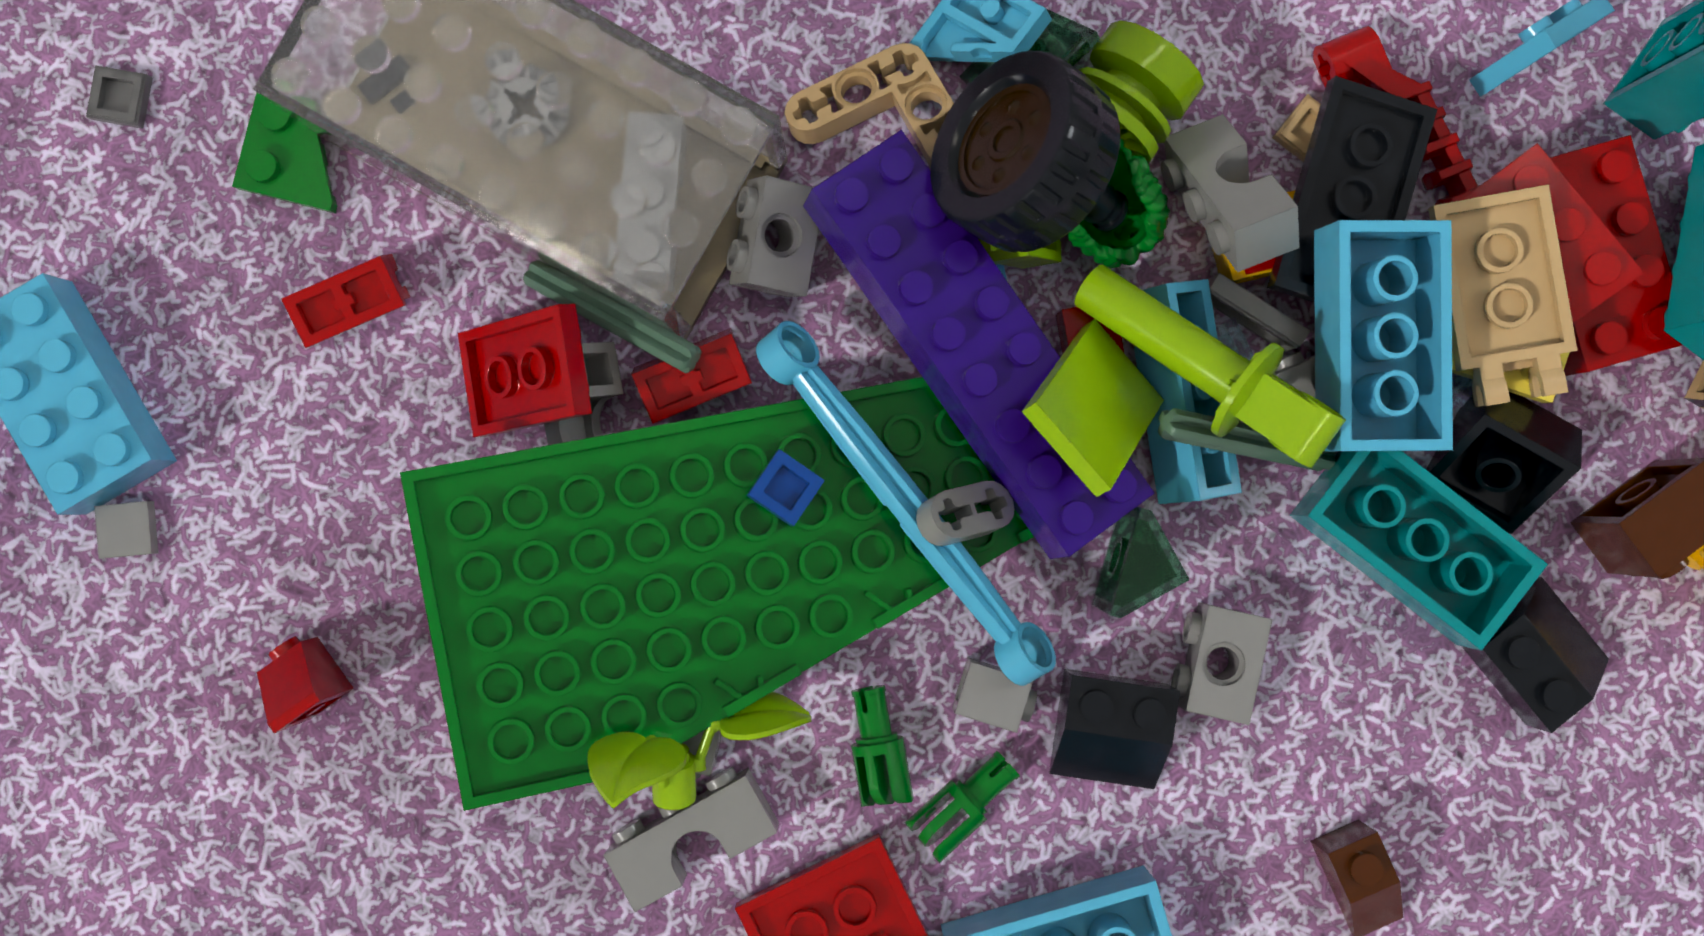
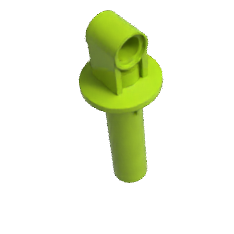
M1103 264L1098 265L1089 273L1075 296L1074 304L1076 307L1219 402L1220 405L1215 411V417L1211 425V432L1218 437L1227 435L1242 421L1266 437L1273 446L1306 467L1313 468L1346 421L1342 415L1320 400L1303 391H1299L1275 375L1284 354V348L1275 342L1269 344L1262 351L1255 353L1251 360H1248Z

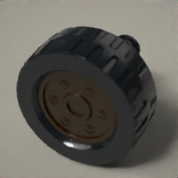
M1030 50L1002 58L981 72L964 89L952 105L939 130L932 153L930 174L931 186L938 206L941 207L942 212L950 220L970 234L996 248L1008 252H1029L1044 248L1063 238L1083 220L1092 223L1095 228L1104 232L1117 228L1127 216L1128 199L1126 195L1108 184L1115 169L1120 148V125L1115 106L1111 103L1110 97L1088 76L1052 53Z

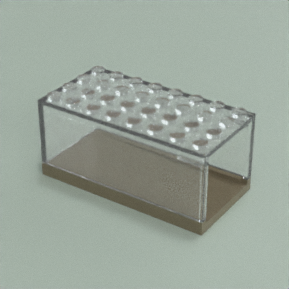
M304 0L253 88L254 91L327 141L536 259L686 340L727 269L728 250L732 241L737 239L741 218L737 217L736 205L741 189L747 186V181L766 175L779 178L788 162L779 115L574 0Z

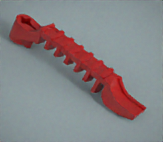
M1362 27L1314 48L1313 60L1325 88L1327 81L1338 76L1438 109L1422 161L1431 159L1436 169L1424 174L1421 181L1425 190H1433L1445 185L1449 195L1437 200L1434 205L1460 201L1480 186L1471 173L1473 168L1471 160L1464 159L1457 146L1460 141L1457 132L1450 133L1443 119L1446 116L1443 106L1437 107L1430 94L1433 89L1430 80L1421 84L1393 70L1379 36L1371 27Z

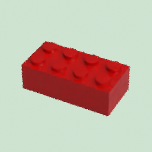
M1631 135L1550 157L1644 272L1639 278L1573 323L1577 351L1569 353L1564 368L1565 376L1597 370L1682 346L1681 343L1664 331V314L1668 308L1673 277Z

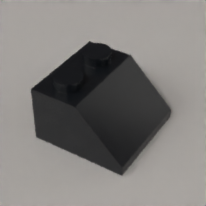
M1509 392L1510 402L1480 407H1475L1472 394L1460 407L1453 420V450L1436 451L1426 470L1503 530L1512 534L1581 469L1582 429L1525 397Z
M1539 577L1482 651L1462 646L1525 725L1549 733H1553L1594 699L1609 658L1542 577Z
M1064 669L1049 774L1155 789L1173 745L1180 691L1165 683Z

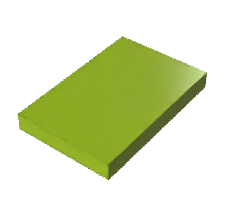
M1096 319L1080 329L1022 412L1087 488L1098 497L1112 489L1164 399Z

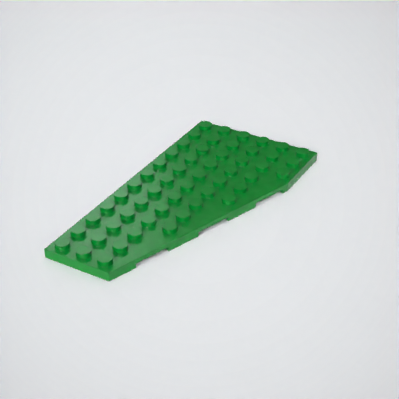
M923 377L841 392L927 499L944 490L983 481H995ZM804 399L400 472L464 811L592 783L593 781L588 769L587 755L589 748L597 740L614 733L634 732L645 738L649 735H655L656 737L671 738L682 744L711 727L712 722L726 717L729 718L800 676L802 672L876 628H881L949 587L900 527V522L889 508L884 506ZM778 449L825 480L795 526L792 527L746 496ZM981 503L975 505L977 513L991 511L989 505H981ZM1014 509V515L1009 524L988 535L962 541L961 543L978 566L981 567L1034 536ZM954 513L940 515L945 522H950V524L957 521Z

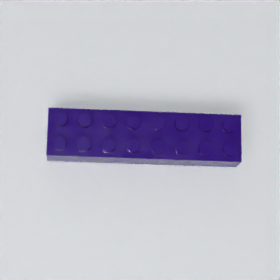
M901 129L812 188L803 207L995 482L1008 490L1013 499L1014 509L1049 559L1070 557L1155 493L1132 459L1129 458L1112 489L1096 497L1023 414V409L1060 359V356L978 238L950 220L942 212L933 194L930 177L931 171Z

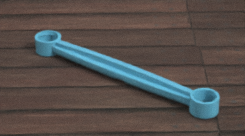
M792 321L781 322L762 338L756 346L757 358L765 372L781 384L794 385L884 506L889 508L900 522V527L996 641L994 645L995 657L1005 676L1013 683L1025 686L1052 671L1056 664V655L1047 635L1033 623L1024 622L1021 624L963 544L959 542L947 546H936L929 543L922 536L917 526L916 515L917 509L928 499L869 425L817 365L820 359L819 350L811 335L797 323ZM939 514V517H940L941 521H942V522H945V521L943 520V518H942V517L940 516V514Z

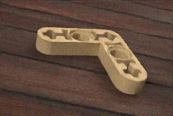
M900 43L799 91L789 99L784 113L790 132L797 141L803 144H816L895 106L931 168L932 153L939 130L954 102L925 53L916 45ZM905 64L908 70H913V73L904 76L902 72L896 71V67ZM881 73L883 83L887 85L886 88L880 89L877 74ZM855 85H865L871 89L868 98L862 102L850 103L843 98L845 92ZM833 96L838 109L835 113H833L831 104H828L827 100ZM924 101H934L942 106L939 114L930 119L916 117L913 114V110ZM811 110L818 119L815 122L809 123L806 118H803L802 113Z

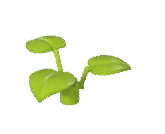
M771 692L729 718L726 717L712 722L711 727L704 730L696 755L689 752V747L686 744H680L671 738L656 737L655 735H649L645 738L634 732H619L605 736L591 745L587 755L588 769L595 787L611 808H615L632 794L652 786V800L657 807L665 810H680L691 806L696 801V772L706 770V755L713 736L717 731L720 730L721 735L730 740H753L812 722V716H810L806 709L779 693Z

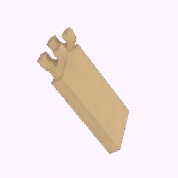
M1549 184L1438 204L1428 208L1430 220H1451L1452 351L1456 371L1473 369L1472 391L1475 407L1510 402L1504 372L1529 367L1528 379L1531 398L1568 393L1567 380L1560 354L1577 351Z

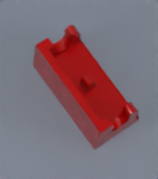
M392 254L378 256L281 298L305 348L406 305L404 300L410 298L407 287H402L397 279L395 271L398 270Z
M731 328L693 343L700 348L701 357L696 362L695 368L689 373H684L658 358L633 368L631 376L652 424L752 383Z

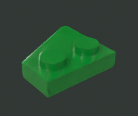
M258 85L232 187L336 213L337 202L332 194L327 166L329 165L325 147L321 143L320 136L314 132L319 123L315 101L309 97Z

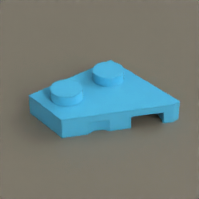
M941 0L910 43L918 46L925 53L929 61L997 62L1009 55L1029 51L1052 21V18L1046 8L1032 0Z
M1571 0L1519 33L1518 36L1523 42L1522 45L1469 80L1481 97L1615 10L1608 0H1591L1582 5L1580 0Z

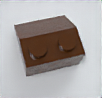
M1704 458L1655 460L1570 522L1607 573L1665 579L1679 573L1689 564L1687 557L1704 545Z

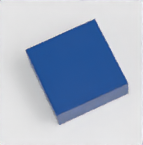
M778 449L746 496L792 527L795 526L825 480Z

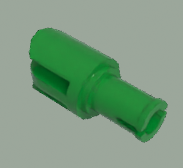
M877 685L875 688L868 686L851 691L852 697H854L860 737L855 739L856 743L851 745L861 807L874 806L875 803L878 805L893 804L894 802L910 803L914 799L904 738L897 735L896 731H891L885 685Z
M998 751L963 784L960 780L956 783L950 780L905 822L908 828L914 831L920 828L951 797L955 799L918 836L921 843L925 847H929L941 839L966 814L970 816L933 851L932 855L939 863L987 820L984 817L987 813L984 807L1012 781L1020 777Z

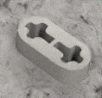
M983 481L944 490L924 501L917 509L916 521L920 533L929 543L936 546H947L988 535L1009 524L1014 515V504L1008 490L995 481ZM979 503L981 505H989L991 511L977 513L975 505ZM954 513L957 521L951 524L950 522H942L939 514L947 515Z

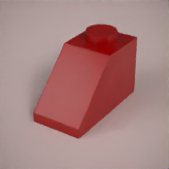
M297 636L288 639L268 654L272 662L257 672L267 724L273 733L312 719L354 689L318 637L300 641Z

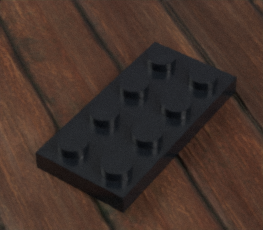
M1338 76L1327 81L1293 197V201L1298 206L1299 248L1275 258L1267 288L1314 303V230L1338 220L1406 219L1438 109Z

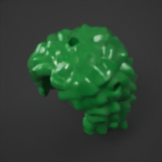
M1120 138V148L1115 169L1108 184L1126 195L1128 199V213L1125 220L1117 228L1108 232L1100 231L1092 223L1083 220L1068 233V239L1073 247H1080L1082 254L1093 256L1094 262L1104 264L1109 268L1120 267L1122 264L1134 265L1140 253L1152 251L1155 245L1164 239V230L1168 225L1170 209L1167 206L1168 197L1161 192L1162 186L1150 171L1146 158L1133 155L1129 148L1124 147L1125 142L1122 138Z

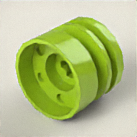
M1119 20L1110 24L1092 49L1090 61L1094 68L1084 67L1078 70L1088 76L1110 97L1111 103L1115 106L1118 115L1120 138L1124 139V147L1129 148L1133 155L1145 157L1149 165L1159 149L1157 144L1164 143L1169 137L1171 128L1167 120H1178L1183 117L1200 93L1204 82L1199 70L1192 61L1171 42L1141 25Z

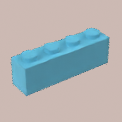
M1208 279L1166 283L1143 290L1218 339ZM1134 346L1137 369L1164 399L1147 428L1158 504L1202 501L1242 493L1236 454L1165 440L1158 433L1160 425L1158 418L1164 410L1170 411L1173 408L1215 417V411L1220 403Z

